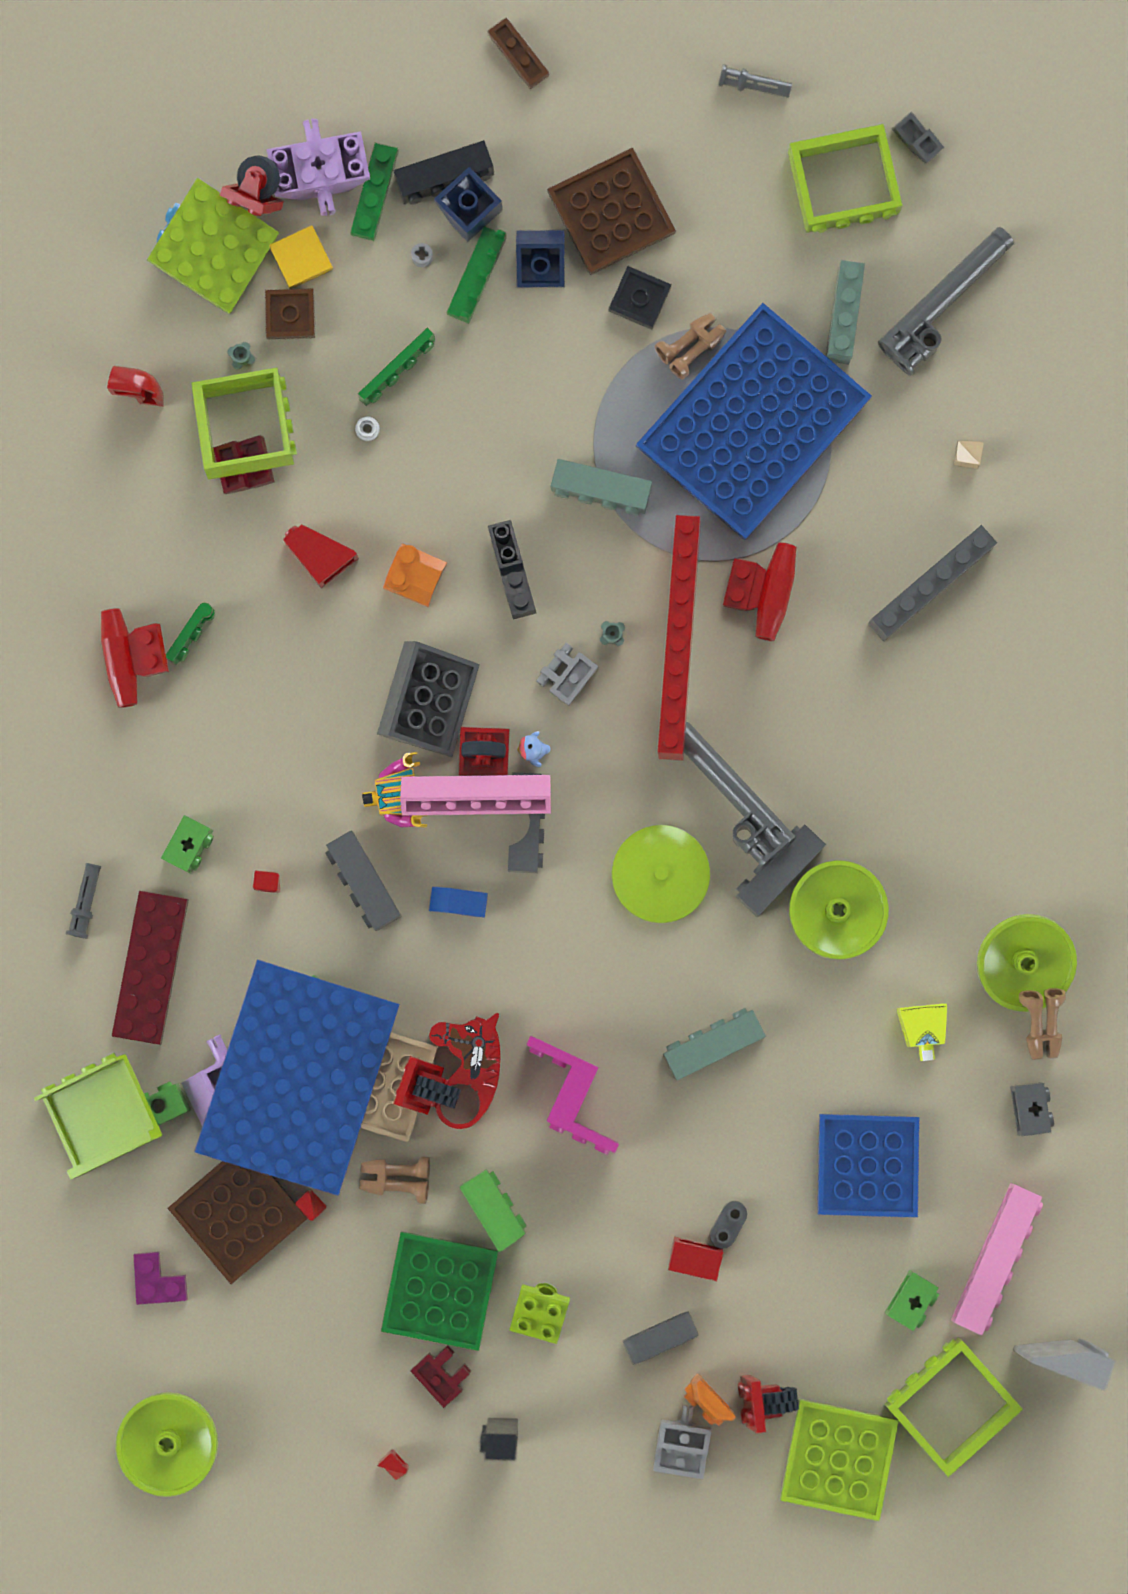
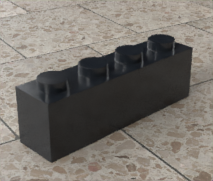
M485 140L393 171L403 203L413 205L421 202L425 197L431 195L432 197L438 196L468 167L482 181H486L494 175V166Z
M488 1418L487 1425H483L480 1453H485V1460L516 1461L518 1419Z

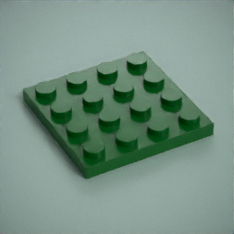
M401 1231L381 1332L479 1351L498 1250Z

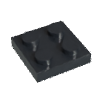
M627 266L608 311L653 330L672 284Z

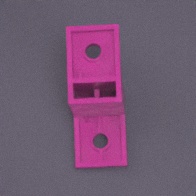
M530 1036L526 1044L531 1047L529 1052L542 1058L544 1054L553 1057L552 1063L563 1068L567 1064L571 1065L547 1118V1122L550 1123L549 1128L563 1134L564 1130L573 1133L572 1139L586 1144L588 1140L596 1144L594 1147L596 1150L606 1155L610 1151L615 1153L619 1146L617 1141L574 1122L599 1067Z

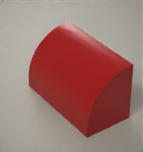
M674 1237L668 1270L717 1282L724 1253L723 1249L713 1245Z

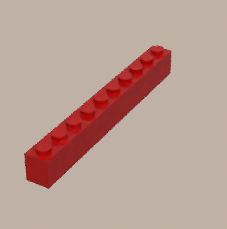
M676 515L658 741V757L665 760L683 761L701 530L700 516Z

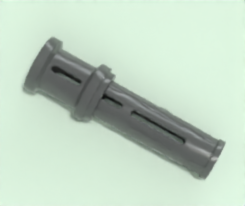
M725 64L722 66L718 84L721 87L723 84L737 87L739 91L747 88L789 98L792 83L748 74L746 69L736 70L727 68ZM727 76L737 77L738 79L727 78ZM758 82L777 86L778 88L776 89L758 85Z
M85 864L76 908L71 910L72 920L66 935L88 939L86 932L89 920L93 918L90 910L101 869L99 865Z

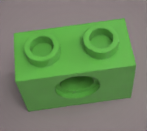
M167 1082L157 1087L158 1092L149 1096L148 1092L144 1093L158 1126L191 1111L179 1084L172 1085L171 1082ZM157 1099H162L165 1103V1109L161 1113L156 1112L154 1109V1102Z

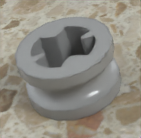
M418 243L412 248V261L416 266L427 267L431 264L433 253L429 245ZM420 250H425V254L429 256H425V260H419V256L416 253L420 254Z

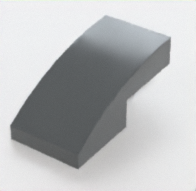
M912 112L892 128L900 140L925 164L944 148L930 129L926 130Z

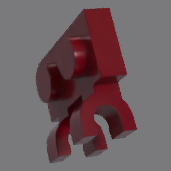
M449 1345L435 1358L429 1352L410 1370L443 1408L463 1391L459 1384L471 1372L469 1367L464 1364L454 1375L450 1376L442 1367L455 1353Z

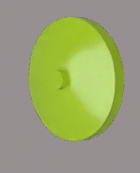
M668 825L649 826L633 833L618 849L612 866L613 887L621 904L634 916L652 923H670L689 915L702 902L710 881L709 862L702 846L689 833Z
M829 861L813 867L799 879L790 898L789 917L796 936L810 951L829 959H849L865 953L878 942L888 921L889 906L883 886L869 870L849 861Z
M1035 914L1016 915L997 924L984 938L977 957L978 976L988 995L1001 1006L1020 1012H1029L1028 1008L1019 1001L1020 992L1026 990L1039 992L1043 996V1008H1046L1044 991L1050 988H1059L1066 993L1073 982L1077 969L1076 950L1069 935L1053 920Z
M159 1393L138 1402L123 1418L116 1437L117 1459L128 1480L146 1493L163 1497L183 1494L200 1484L210 1472L218 1450L217 1431L209 1413L195 1400L178 1393Z

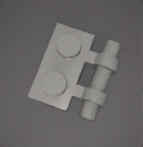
M565 643L561 649H557L553 654L555 657L547 667L544 666L540 671L541 675L536 682L543 687L549 680L554 682L555 684L550 689V692L569 706L596 672L598 666L580 652L574 659L569 657L568 655L573 648ZM564 663L568 667L559 677L555 672Z

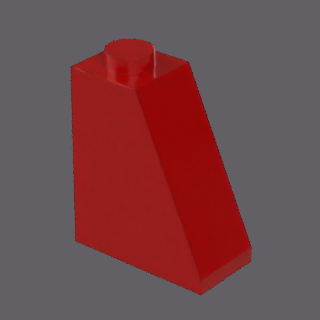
M303 524L299 527L293 526L285 533L286 537L283 538L286 546L320 588L324 587L359 559L353 549Z

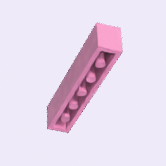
M550 775L402 777V815L551 813Z
M1010 1183L951 1321L980 1335H983L984 1331L987 1332L993 1321V1318L990 1317L993 1309L999 1307L1003 1295L1000 1294L1003 1286L1008 1285L1012 1278L1013 1272L1010 1270L1013 1263L1018 1262L1022 1255L1023 1249L1020 1247L1024 1239H1028L1031 1235L1033 1226L1030 1224L1034 1216L1037 1217L1041 1212L1043 1206L1041 1196Z

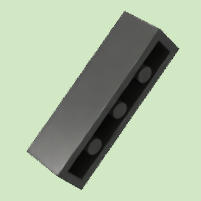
M805 824L801 828L796 825L791 831L796 836V839L788 848L762 870L756 867L753 871L756 874L751 881L745 879L736 888L739 893L735 897L756 917L766 909L826 845Z
M352 830L326 844L328 851L325 854L332 865L335 863L338 865L341 872L337 873L343 885H349L353 891L350 897L355 906L359 907L361 905L365 912L362 918L368 929L373 927L375 931H378L402 917Z

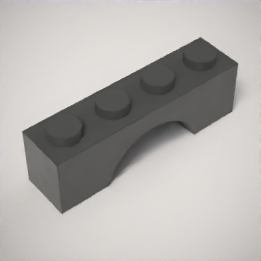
M512 772V775H542L537 773ZM528 814L530 825L526 835L519 842L509 846L508 872L538 873V868H543V853H539V843L544 844V829H540V819H545V814Z

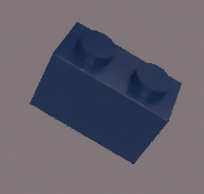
M470 167L434 198V201L447 220L467 242L503 211L502 200Z
M564 230L516 231L517 288L565 287Z

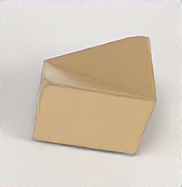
M958 441L954 465L978 469L981 464L984 442Z

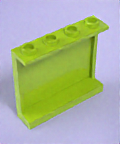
M115 1053L101 1059L102 1064L98 1066L95 1063L81 1069L82 1074L78 1076L75 1073L61 1079L62 1084L56 1086L54 1083L41 1089L42 1094L34 1098L35 1101L43 1099L71 1160L73 1168L67 1170L70 1180L163 1136L126 1054L117 1057Z

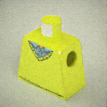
M947 1003L897 1008L907 1047L919 1046L920 1061L935 1060L934 1045L945 1044Z

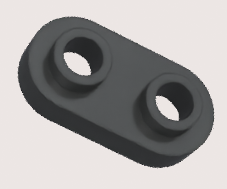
M730 1201L724 1205L710 1231V1239L716 1247L724 1249L734 1243L747 1219V1210L742 1203ZM737 1209L740 1213L736 1219L730 1216L731 1211ZM725 1231L728 1235L724 1241L718 1238L719 1233Z

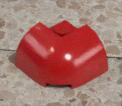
M112 367L107 385L111 395L134 397L139 404L163 407V391L156 378L149 372L136 368Z

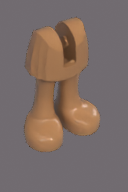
M711 313L691 322V329L673 344L668 345L666 342L660 341L655 345L657 354L664 364L667 365L684 348L696 339L698 340L686 354L675 359L669 365L672 373L681 380L688 377V367L693 360L706 349L712 351L726 333V329L721 324L709 333L706 331L716 321V318Z
M1050 988L1044 991V1002L1047 1010L1046 1030H1043L1042 994L1034 990H1026L1019 993L1020 1003L1028 1008L1031 1015V1033H1029L1026 1039L1028 1050L1033 1060L1043 1058V1041H1046L1048 1058H1058L1062 1044V1034L1057 1031V1016L1059 1007L1066 999L1065 991L1062 989Z
M423 1156L419 1159L418 1163L413 1165L387 1164L385 1159L361 1163L360 1172L372 1175L377 1174V1180L361 1179L359 1189L377 1195H383L384 1191L407 1192L415 1195L418 1203H427L429 1181H400L388 1179V1176H413L429 1179V1157Z

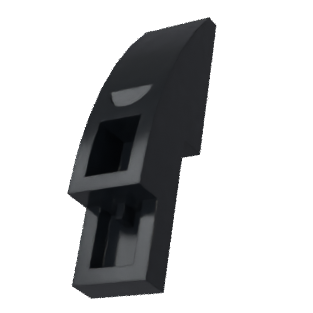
M511 520L488 525L513 620L536 614V608Z

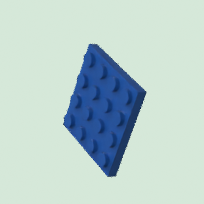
M819 1114L817 1214L918 1218L919 1117Z

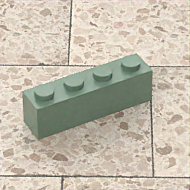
M841 260L838 268L826 357L834 363L849 365L853 356L865 263Z
M557 459L550 487L551 491L555 492L554 495L568 499L569 496L577 497L579 502L585 504L598 502L602 503L603 508L616 510V507L626 509L625 512L630 515L639 516V513L645 514L652 489V481Z
M743 1008L732 1014L734 1019L726 1023L724 1019H721L711 1024L712 1030L704 1034L702 1030H699L689 1035V1041L683 1044L676 1041L666 1046L667 1052L663 1053L675 1079L679 1080L765 1038L766 1035L754 1011L750 1010L747 1012L746 1008Z

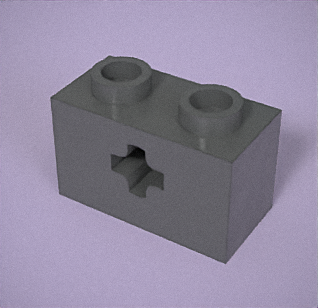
M1041 1082L1010 1086L1017 1135L1029 1136L1052 1133L1051 1127H1054V1118L1052 1112L1048 1111L1047 1102H1050L1049 1088L1045 1087V1084ZM1032 1102L1033 1105L1038 1106V1110L1034 1111V1114L1028 1111V1108L1032 1107Z

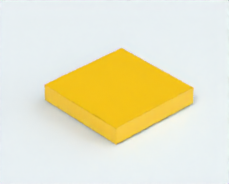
M312 225L269 246L290 289L333 270L330 260Z

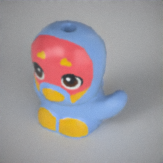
M539 731L524 736L520 740L517 749L524 760L530 761L536 767L542 766L538 760L550 752V746L537 738L540 734Z

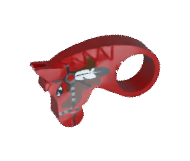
M495 1013L487 1020L476 1016L474 1020L466 1024L439 1022L431 1027L429 1033L431 1042L437 1046H448L450 1051L462 1061L461 1066L448 1079L447 1085L470 1084L471 1088L478 1091L477 1095L480 1100V1108L475 1118L462 1124L448 1120L442 1112L441 1104L439 1109L435 1108L439 1119L451 1128L465 1129L476 1124L485 1114L494 1098L499 1081L501 1060L500 1042L495 1028L499 1019V1013Z

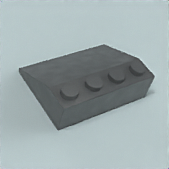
M404 641L377 735L453 757L480 664L417 641Z

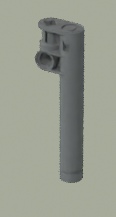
M997 227L991 235L983 240L878 341L881 350L904 373L909 376L913 375L914 368L937 351L941 343V335L931 323L985 273L1005 251L1014 245L1011 235L1005 229ZM930 338L934 341L935 345L927 346L924 344L923 339Z
M686 721L684 753L744 816L733 828V841L746 854L750 853L759 863L757 868L762 870L794 842L796 836L698 731ZM741 830H747L751 836L747 840H741L738 838L737 833Z

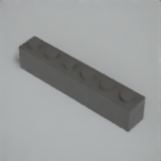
M980 525L877 613L868 624L885 641L992 550L997 541Z

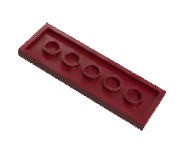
M139 891L112 1037L162 1045L189 899Z

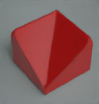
M255 870L253 889L262 892L279 893V874Z
M312 1189L308 1190L295 1202V1205L310 1221L316 1219L327 1207Z
M391 1449L377 1464L378 1467L384 1468L395 1480L405 1475L409 1469L408 1464L394 1449Z

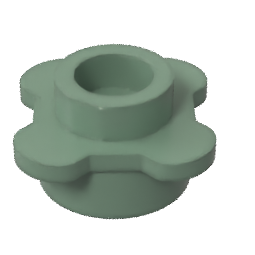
M242 342L228 349L227 353L232 357V366L235 369H241L243 365H251L255 362V357L250 352V344L247 342Z
M605 621L602 623L603 635L600 638V642L603 645L610 643L621 646L624 643L622 633L625 630V625L621 622L610 623ZM612 631L615 632L614 636L610 635Z

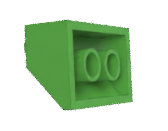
M485 1169L461 1184L460 1189L495 1247L501 1252L525 1235L524 1228L527 1225L520 1214L515 1216L510 1207L514 1204L507 1192L502 1195L498 1188V1185L501 1183L494 1171L489 1173Z

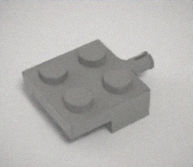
M683 1405L681 1420L670 1421L661 1419L653 1471L703 1479L711 1428L691 1422L694 1407L689 1406L688 1410V1406Z

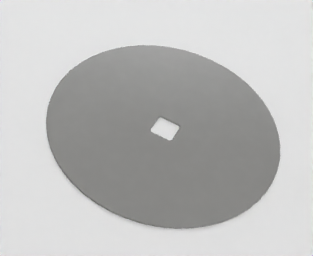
M709 327L706 331L709 333L715 327ZM725 328V335L712 351L706 349L693 360L688 367L689 375L684 380L674 375L669 365L675 359L686 354L698 340L696 339L684 348L667 365L660 359L655 350V345L660 341H664L668 345L673 344L690 329L665 336L639 351L621 368L607 388L598 410L594 429L593 447L596 468L652 481V489L645 514L639 513V516L630 515L625 512L626 509L616 507L615 511L619 517L644 540L673 554L676 515L700 516L701 530L698 560L722 561L746 557L776 544L789 535L809 514L818 500L827 478L831 459L830 444L749 537L744 540L636 447L637 442L738 331Z

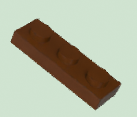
M507 17L487 31L488 36L530 90L549 76V71Z

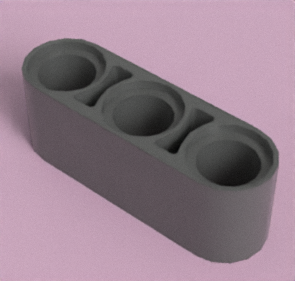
M689 1311L624 1339L623 1344L634 1365L697 1337L699 1334Z

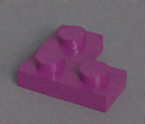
M160 1252L133 1254L136 1305L188 1300L186 1275L161 1277Z

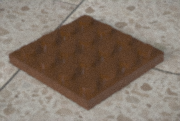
M633 147L547 189L590 275L676 234V229Z
M221 1161L167 1208L231 1285L308 1219L273 1176Z

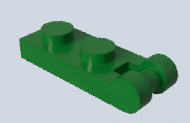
M201 603L166 653V658L173 664L177 665L179 661L183 662L189 654L190 650L188 647L192 641L196 642L203 632L201 628L204 623L215 617V611L210 604Z

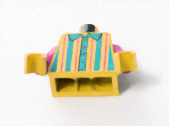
M417 752L406 753L403 758L392 762L379 774V778L375 780L376 791L362 793L364 807L378 805L379 814L384 816L387 822L401 828L427 827V824L421 823V818L428 815H402L401 778L415 777L414 769L409 767L420 765V762L413 763L412 761L413 755H416Z

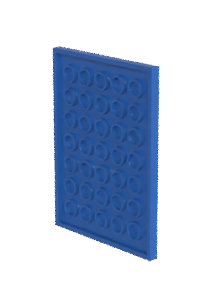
M762 303L637 442L636 447L741 538L746 540L866 405L872 395L774 311Z
M257 959L194 1152L339 1196L400 1004Z

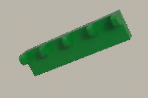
M484 226L449 305L447 315L468 324L470 323L505 243L506 232L500 229L495 231Z

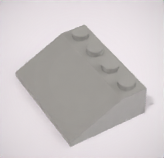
M1080 1338L1078 1342L1062 1340L1015 1345L1013 1351L1033 1364L1104 1391L1115 1361L1108 1357L1109 1352Z

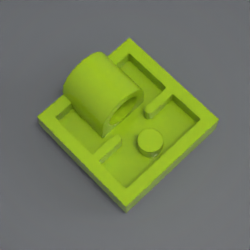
M539 1283L536 1287L522 1284L509 1331L557 1344L570 1297L557 1294V1289L548 1283Z

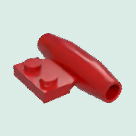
M782 542L777 544L767 570L756 562L734 558L723 606L747 612L757 609L755 637L758 639L775 641L786 615L795 578L797 547L792 544Z
M113 608L101 611V644L111 690L118 708L137 705V675L149 677L169 672L161 626L158 623L134 628L129 634L121 609Z

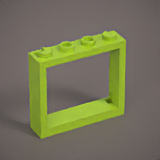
M884 124L790 143L788 154L806 233L818 231L823 233L827 228L832 227L843 229L857 222L868 224L876 218L890 219V217L900 213L902 202ZM878 142L891 201L814 217L801 158Z
M277 367L191 383L203 466L208 480L294 465L293 455H297L295 440H290V434L294 433L292 420L287 419L286 412H290L288 397L284 398L283 391L287 390L285 376L280 377ZM274 386L284 451L215 463L206 398Z
M959 1337L956 1340L953 1338L949 1343L946 1342L942 1347L944 1351L937 1357L935 1355L931 1356L923 1364L925 1368L919 1373H912L905 1380L906 1385L900 1390H893L892 1394L887 1398L888 1401L885 1403L886 1407L948 1477L1023 1410ZM962 1351L1005 1400L1006 1404L943 1460L898 1408Z

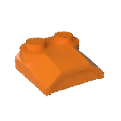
M402 543L388 571L383 588L429 607L433 592L447 562L417 550L412 545Z
M698 1373L691 1379V1383L684 1388L687 1392L684 1397L693 1407L698 1404L702 1408L704 1413L701 1415L711 1426L714 1423L720 1426L725 1420L733 1421L736 1418L733 1410Z

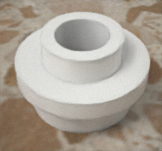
M363 417L357 422L355 430L361 440L372 441L378 436L380 427L374 418ZM371 426L372 431L365 433L363 431L364 427Z

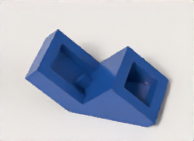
M432 887L429 911L485 918L488 893Z

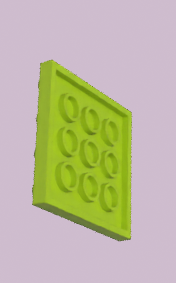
M197 177L148 256L147 261L230 314L270 249V244L275 241L279 232L241 206L237 207L227 203V199L220 196V192Z
M799 1399V1410L796 1412L780 1500L880 1521L899 1420Z

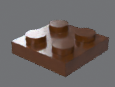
M313 288L265 290L267 340L315 338Z

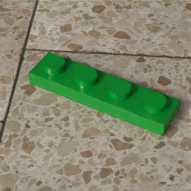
M379 143L374 144L368 166L370 179L363 184L350 232L351 236L371 241L375 240L399 152L398 148Z
M427 327L358 393L359 400L365 406L370 402L373 404L378 401L382 396V391L387 386L392 387L399 380V375L405 369L407 371L410 370L422 353L427 354L433 348V342L435 341L434 333Z

